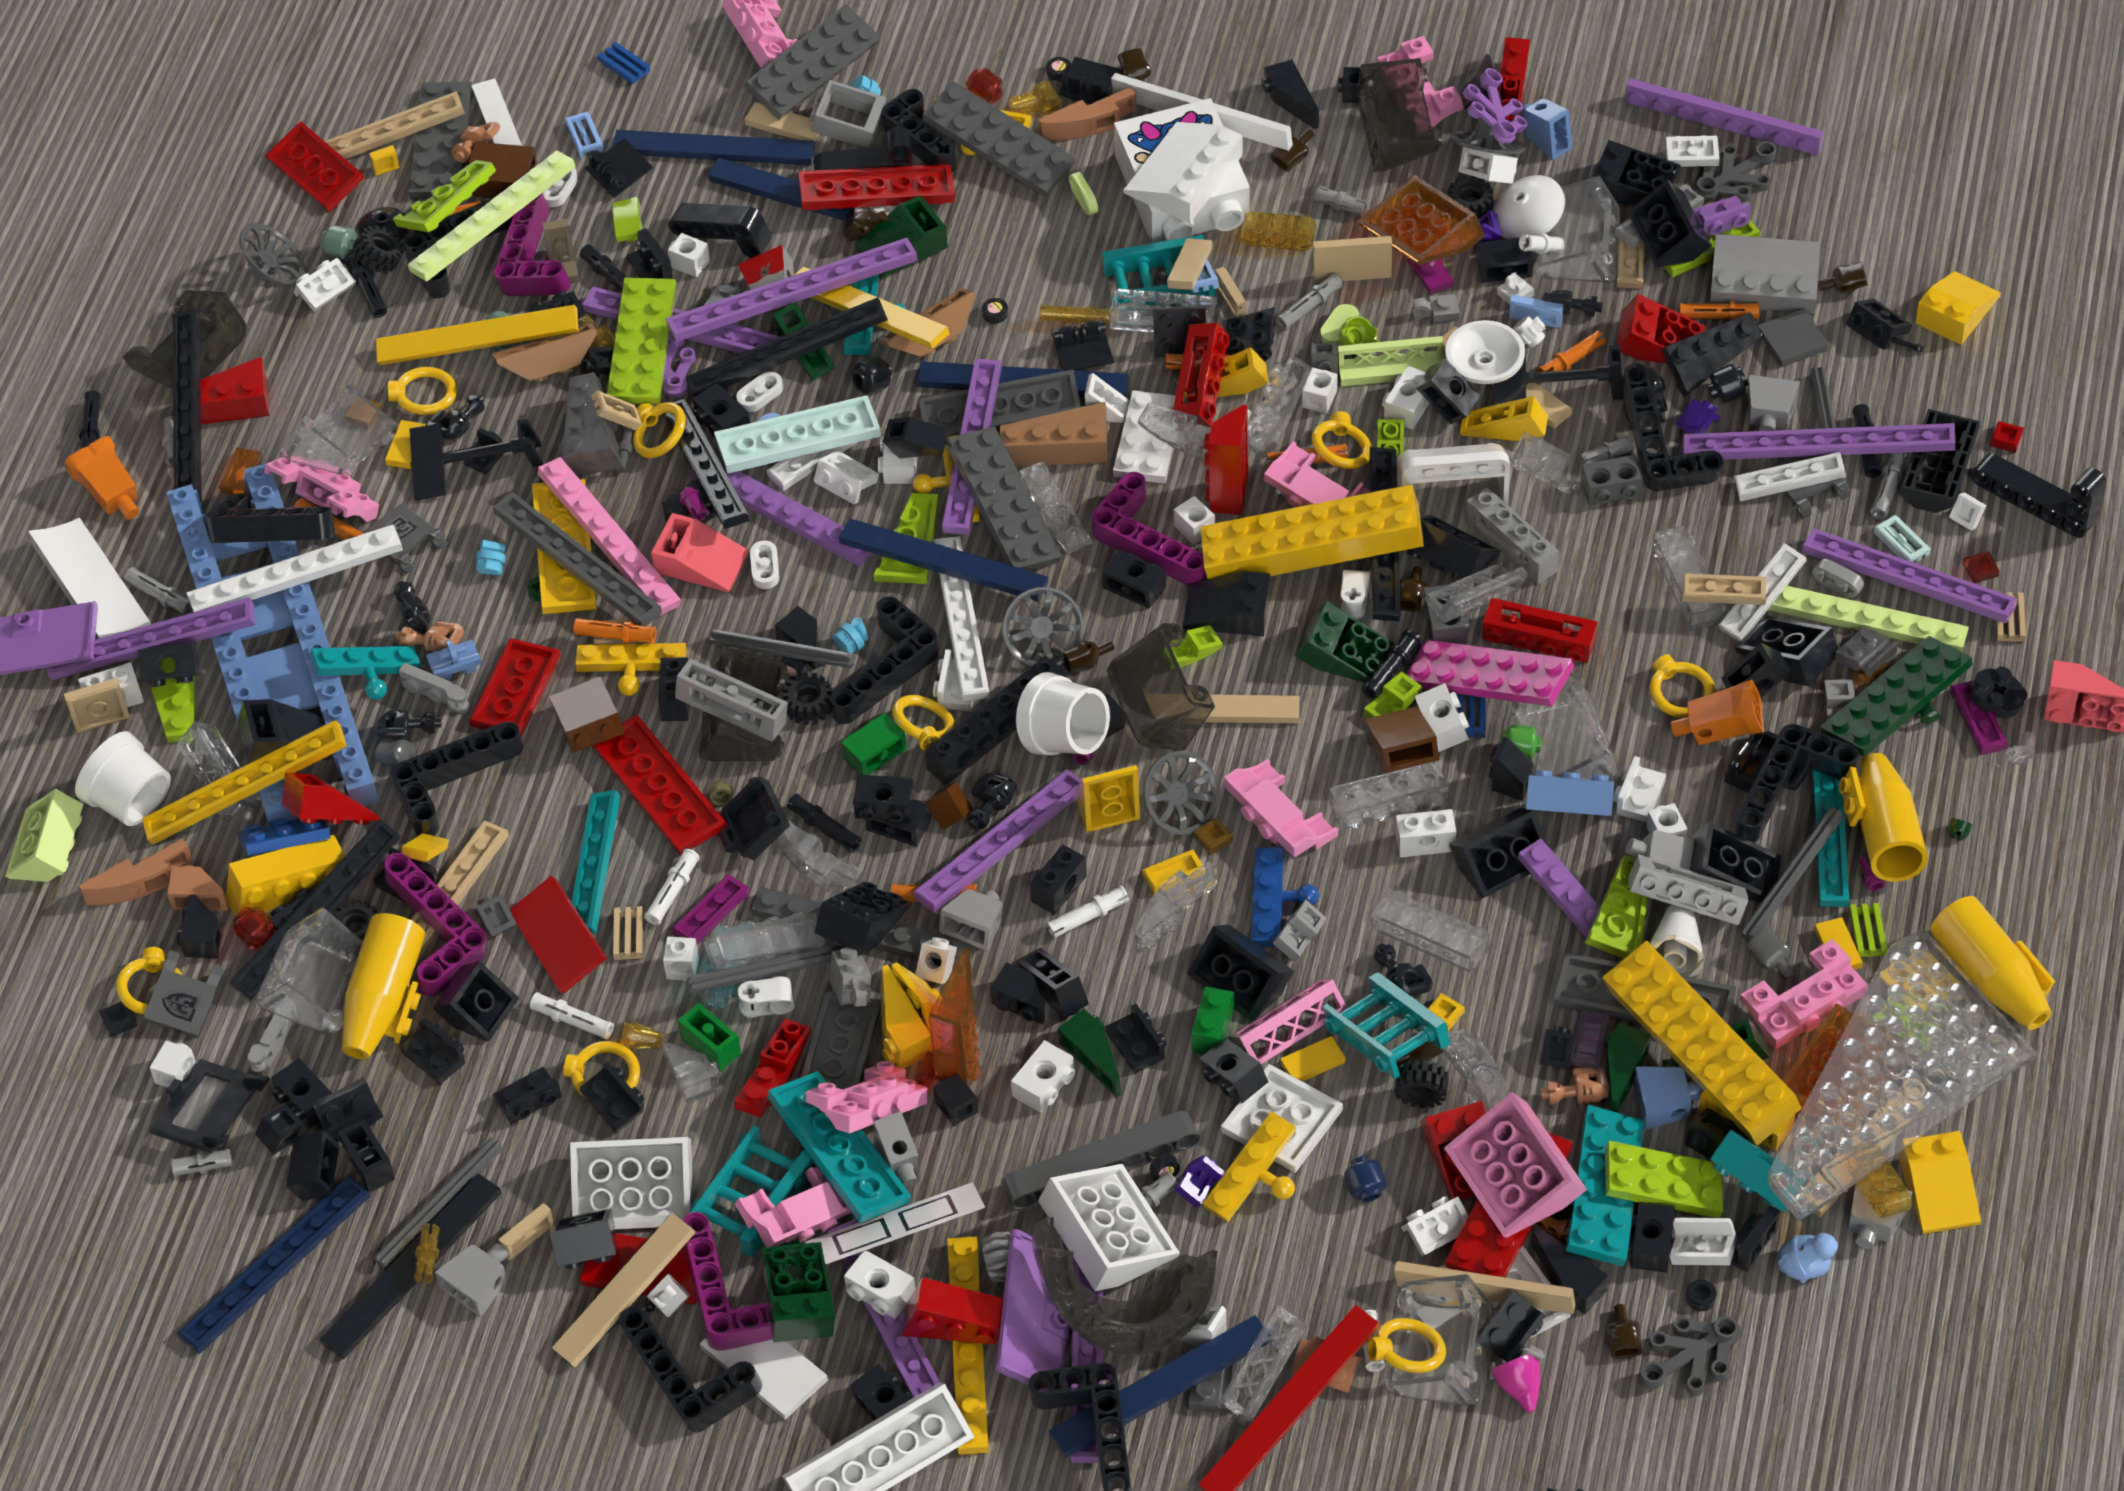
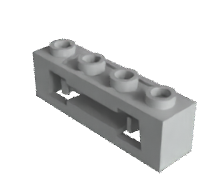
M1488 487L1467 500L1466 521L1492 545L1500 549L1502 554L1537 585L1558 572L1559 550ZM1482 519L1485 520V527L1479 522Z
M689 659L677 675L676 699L773 742L786 724L788 702L692 659ZM702 673L712 678H715L716 681L714 685L713 679L709 678L706 682H703ZM756 698L772 704L769 710L763 709L764 702L759 701L758 706L753 702Z
M1637 854L1628 877L1631 892L1738 926L1749 901L1746 888L1639 854Z

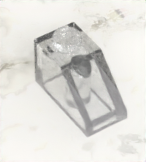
M668 1042L662 1044L665 1061L686 1104L719 1091L717 1080L721 1078L715 1062L710 1064L705 1053Z

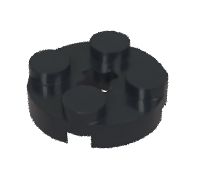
M2002 666L1997 669L1989 668L1979 671L1971 683L1970 696L1975 705L1986 713L1990 710L1998 713L1996 717L2000 718L2015 716L2028 696L2027 691L2012 676L2011 671Z

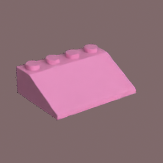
M1513 1092L1444 1147L1505 1238L1564 1209L1587 1190L1529 1104Z

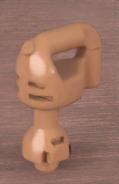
M489 122L477 127L468 126L460 136L461 143L453 146L451 150L453 158L461 163L469 161L475 142L488 143L499 132L500 124L498 122Z
M441 621L431 626L426 634H418L410 627H403L402 631L396 633V642H400V646L425 645L426 652L433 653L447 648L446 641L451 640L453 645H457L463 637L464 630L459 624Z
M1589 1066L1572 1069L1574 1085L1561 1086L1556 1082L1549 1081L1547 1082V1088L1540 1089L1541 1099H1548L1549 1105H1555L1563 1098L1576 1097V1102L1579 1105L1595 1104L1603 1098H1607L1610 1086L1604 1069ZM1590 1078H1596L1597 1082L1590 1080Z

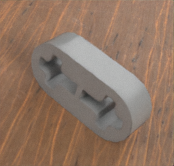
M1829 559L1820 560L1812 571L1814 578L1819 583L1848 598L1856 597L1864 587V582L1858 574Z

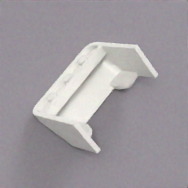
M1488 443L1483 445L1406 450L1397 458V487L1413 483L1498 477L1501 500L1507 505L1509 503L1510 461L1503 447L1498 444Z

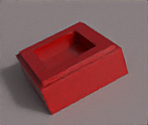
M1998 421L1990 446L2016 453L2024 427Z

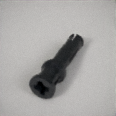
M351 251L344 258L346 267L351 269V276L356 281V284L360 286L372 316L381 318L387 314L388 310L373 280L374 271L368 268L369 265L367 263L363 265L361 263L362 259H358L357 262V253Z
M1410 629L1404 630L1400 635L1401 639L1398 643L1389 648L1386 660L1362 687L1363 693L1368 698L1376 699L1383 690V686L1394 677L1402 666L1410 663L1411 656L1416 650L1422 648L1423 640L1418 633Z

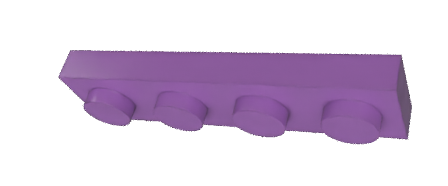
M1540 838L1519 852L1518 859L1587 938L1600 906Z

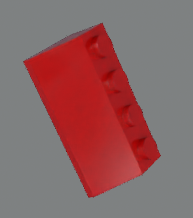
M1241 405L1212 422L1210 434L1205 433L1204 449L1208 451L1205 452L1204 467H1209L1205 471V484H1209L1206 486L1205 501H1210V511L1212 513L1242 515L1249 476L1248 405Z

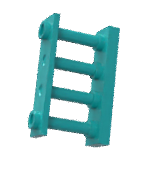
M1203 235L1102 252L1104 277L1114 275L1118 289L1117 293H1113L1114 314L1216 297V289L1212 285L1208 286L1209 290L1203 291L1202 287H1199V292L1193 293L1192 290L1168 288V284L1154 286L1149 270L1165 267L1168 278L1186 239L1204 240ZM1139 271L1144 288L1128 290L1124 273Z
M1379 972L1368 977L1371 985L1370 994L1339 1013L1328 1004L1322 1006L1325 1014L1324 1024L1331 1034H1337L1375 1063L1381 1072L1388 1073L1394 1079L1400 1076L1396 1061L1423 1043L1432 1042L1440 1049L1451 1044L1445 1021ZM1375 1004H1381L1385 1007L1358 1025L1349 1021ZM1392 1016L1401 1019V1021L1374 1038L1367 1034V1032ZM1409 1029H1415L1419 1032L1390 1051L1383 1046Z
M755 1125L748 1134H743L739 1140L738 1148L702 1197L696 1199L690 1208V1213H702L710 1222L738 1235L742 1253L753 1258L763 1244L755 1226L748 1228L747 1224L743 1225L713 1210L722 1197L733 1203L741 1197H747L729 1188L739 1175L771 1191L769 1200L776 1207L781 1201L799 1194L808 1181L805 1172L811 1167L815 1168L814 1160L804 1149L798 1158L791 1159L761 1144L760 1130ZM756 1154L786 1169L787 1173L782 1180L775 1181L745 1165L752 1155Z

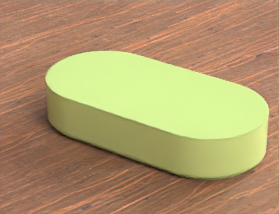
M1079 171L1070 174L1069 184L1085 214L1089 216L1097 213L1098 205L1096 198L1083 175Z
M1350 304L1337 306L1321 328V341L1323 343H1338V346H1341L1339 338L1340 327L1348 318L1359 316L1358 309Z

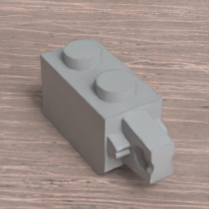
M849 947L832 951L830 983L840 1005L854 1004V1006H866V1003L870 1002L871 973L863 955L857 952L856 949Z

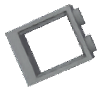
M829 80L826 89L821 88L817 101V103H820L819 107L814 106L810 120L814 121L812 132L863 148L871 147L883 117L882 108L886 104L887 98ZM830 103L869 114L865 127L826 116Z

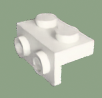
M1674 1218L1673 1227L1676 1237L1670 1253L1672 1265L1730 1266L1738 1240L1731 1219Z

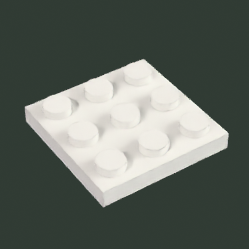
M1268 1064L1264 1072L1269 1082L1244 1103H1238L1221 1125V1133L1246 1146L1271 1111L1295 1125L1296 1132L1274 1162L1296 1173L1342 1112L1343 1104Z

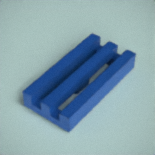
M617 42L612 44V48L607 47L605 54L599 53L597 55L599 62L632 85L650 72V66ZM612 57L614 60H616L617 62H619V63L621 64V66H620L619 64H617L616 62H614L613 60H611L610 58Z
M1458 694V700L1461 704V707L1458 708V714L1463 712L1464 694ZM1469 695V727L1465 729L1466 733L1469 734V738H1474V735L1486 738V697H1480V727H1474V696Z

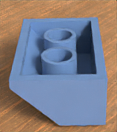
M1535 770V775L1529 774L1526 809L1612 816L1614 781H1609V775L1592 774V779L1580 778L1581 773L1563 772V777L1552 776V771Z

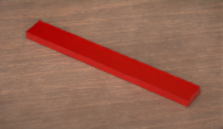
M1355 1305L1198 1484L1199 1488L1203 1491H1236L1379 1328V1322Z

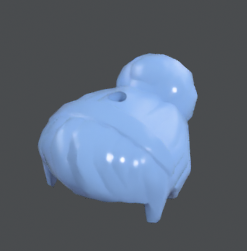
M1819 1233L1816 1236H1793L1787 1243L1781 1245L1777 1254L1779 1269L1789 1277L1805 1284L1806 1280L1826 1274L1830 1268L1831 1258L1837 1252L1838 1243L1833 1236L1827 1233Z

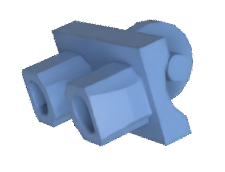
M449 640L446 641L447 648L426 655L433 675L448 681L451 680L452 674L460 671L469 674L477 671V665L482 664L473 640L453 645L452 641Z

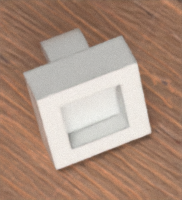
M1514 272L1505 279V283L1497 287V295L1510 304L1512 294L1531 298L1534 296V288Z
M1965 492L1961 493L1949 518L1969 530H1974L1982 517L1986 505Z
M668 1274L647 1297L667 1317H670L687 1300L690 1294Z

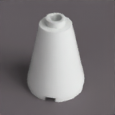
M1670 905L1650 944L1681 976L1693 978L1699 974L1704 963V953L1694 911Z

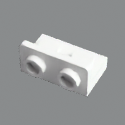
M1706 135L1666 137L1665 157L1671 162L1680 164L1681 167L1719 166L1717 136Z
M338 258L331 262L329 260L324 261L316 268V272L311 275L306 273L296 281L293 293L296 297L301 295L313 312L353 287L356 283Z
M837 450L818 460L814 482L846 501L856 504L859 502L861 490L877 483L879 473Z
M945 650L944 659H939L937 672L940 675V679L934 682L933 697H938V703L946 709L971 711L973 700L962 701L955 660L952 659L951 650Z
M1634 756L1632 764H1626L1622 776L1623 786H1617L1613 801L1617 802L1616 814L1647 823L1648 811L1653 810L1657 804L1666 781V774L1640 767V757Z
M1445 1196L1431 1204L1433 1210L1424 1214L1421 1209L1406 1217L1408 1223L1401 1228L1403 1232L1408 1230L1421 1256L1459 1236L1468 1218V1214L1459 1197L1449 1201L1448 1197Z

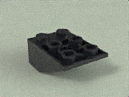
M1608 140L1593 174L1588 195L1612 204L1638 203L1666 180L1674 184L1681 165Z
M271 699L243 700L238 726L248 764L322 727L320 716ZM329 755L321 760H330L331 756Z
M862 882L822 902L814 933L845 947L856 949L857 952L864 954L880 944L908 910L911 903L903 900L896 893H886L877 889V886L873 883Z

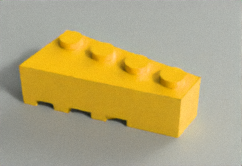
M331 835V839L287 847L229 863L226 899L238 924L292 901V898L305 888L309 892L317 887L345 857L335 836Z

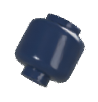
M1367 1156L1353 1159L1350 1162L1351 1166L1344 1172L1351 1197L1359 1199L1362 1203L1380 1198L1382 1191L1386 1188V1180L1380 1163L1376 1160H1368Z

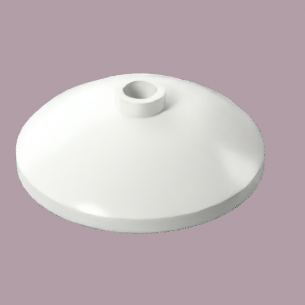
M1527 176L1513 182L1499 195L1492 210L1498 216L1502 238L1512 239L1520 238L1524 234L1537 235L1539 233H1548L1562 216L1565 196L1559 184L1547 176Z
M1482 320L1467 323L1455 330L1447 341L1445 356L1446 360L1455 367L1456 371L1465 380L1478 384H1492L1504 381L1517 373L1524 362L1525 347L1519 334L1509 326L1495 321Z

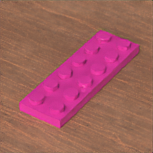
M1426 640L1406 675L1420 684L1422 689L1430 690L1445 683L1450 693L1455 691L1456 694L1552 707L1573 670L1574 664L1570 658Z

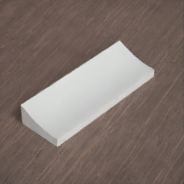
M80 518L59 526L28 531L34 549L70 603L75 605L96 601L98 604L95 640L151 625L149 619Z
M939 1382L782 1475L790 1491H886L973 1439L974 1435L946 1385Z

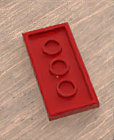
M301 121L265 155L273 165L328 212L335 208L365 178L357 168Z
M509 638L469 719L470 727L485 730L503 722H513L519 727L522 738L561 657L560 650Z
M553 876L548 877L510 909L517 926L558 990L563 994L607 959L566 893Z
M615 1233L617 1241L616 1254L612 1255L611 1260L595 1263L594 1259L586 1261L580 1278L581 1285L605 1289L646 1243L648 1238ZM683 1246L640 1294L641 1296L647 1297L670 1274L690 1294L684 1303L696 1305V1294Z

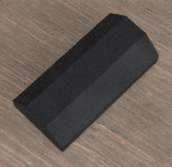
M1932 409L1927 410L1923 425L1955 423V451L1913 452L1900 494L1914 508L1938 513L1954 506L1979 431L1980 421Z

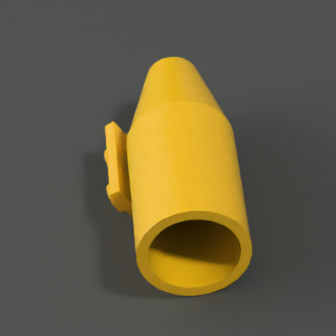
M1871 753L1861 760L1859 777L1856 768L1850 767L1846 776L1840 781L1839 792L1843 797L1844 812L1847 814L1850 826L1855 827L1858 820L1860 821L1873 873L1885 881H1905L1921 873L1928 862V854L1910 790L1888 758L1881 753Z
M1974 896L1958 899L1939 913L1931 925L1930 933L1982 997L2028 1030H2035L2045 1024L2052 1015L2046 997L2056 981L2021 940L2014 944Z
M388 913L375 914L371 917L345 993L342 1052L347 1056L358 1060H367L384 1035L394 1038V1043L397 1044L400 1043L402 1034L408 1036L413 1020L409 1019L408 1016L411 1009L416 1011L421 994L416 993L418 982L413 981L412 985L409 984L426 936L423 928L417 923L405 917Z

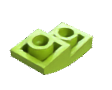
M638 197L614 202L613 218L617 242H632L638 239L637 231L642 230L643 227L640 219Z
M1378 419L1377 447L1396 449L1397 458L1404 452V419Z

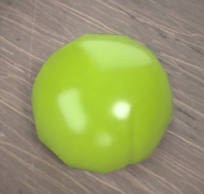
M1361 316L1348 318L1340 327L1339 338L1342 346L1380 342L1377 340L1378 329L1371 326V323Z

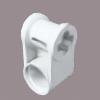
M1343 570L1341 610L1357 620L1363 618L1366 613L1367 599L1371 589V571Z
M779 976L771 979L746 981L738 988L739 1010L745 1017L755 1018L773 1014L782 1015L794 1009L791 982L787 977ZM751 1004H754V1010H751Z

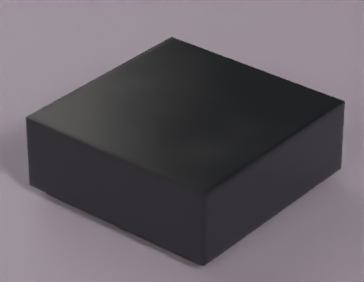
M122 1002L99 1011L110 1037L137 1026L131 1010Z

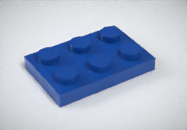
M286 818L273 820L271 825L260 826V824L245 826L242 831H237L239 843L248 856L331 839L329 827L323 819H317L316 823H304L300 821V818L290 821Z

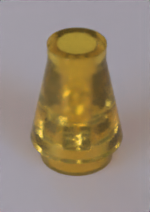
M632 1021V1023L625 1022L620 1044L627 1046L629 1049L655 1048L661 1050L664 1032L656 1031L635 1021Z

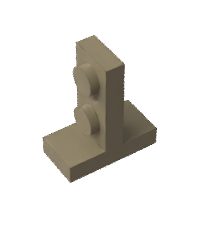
M568 219L542 223L548 260L560 261L563 264L571 284L580 282Z

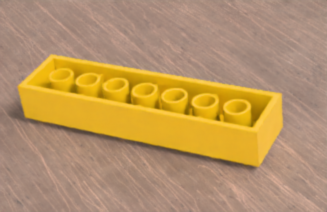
M1413 484L1201 526L1204 569L1208 579L1242 571L1270 573V576L1424 546L1419 504Z
M1647 940L1602 977L1610 993L1756 1146L1802 1109L1795 1093Z

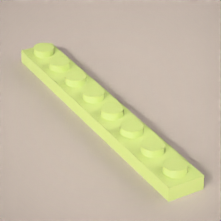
M555 151L408 264L410 272L425 281L430 280L576 167L574 160L559 151Z
M1786 586L1768 609L1769 611L1844 628L1852 627L1857 631L1865 627L1885 637L1919 644L1925 638L1931 636L1963 652L1969 626L1791 586Z

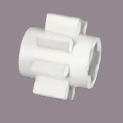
M1527 315L1513 327L1523 340L1524 345L1527 344L1530 348L1539 344L1545 337V334L1542 332L1545 330V325L1538 316L1532 320Z

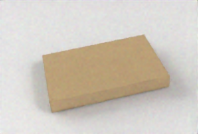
M1391 236L1314 241V283H1322L1331 274H1336L1341 281L1391 278Z

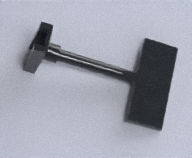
M1609 345L1607 365L1597 366V369L1533 373L1526 372L1525 347L1524 362L1517 373L1504 381L1494 383V405L1526 398V385L1528 383L1598 379V382L1609 381L1612 399L1623 400L1620 345Z
M522 419L517 420L518 437L511 438L508 442L443 453L442 427L440 423L410 428L414 499L417 501L446 495L444 466L447 463L512 452L513 454L524 452L533 467L542 466L543 460L536 450L537 447H542L541 441L529 420Z

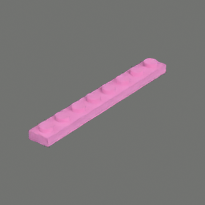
M561 457L538 467V475L625 579L661 606L662 614L660 615L680 606L681 599Z

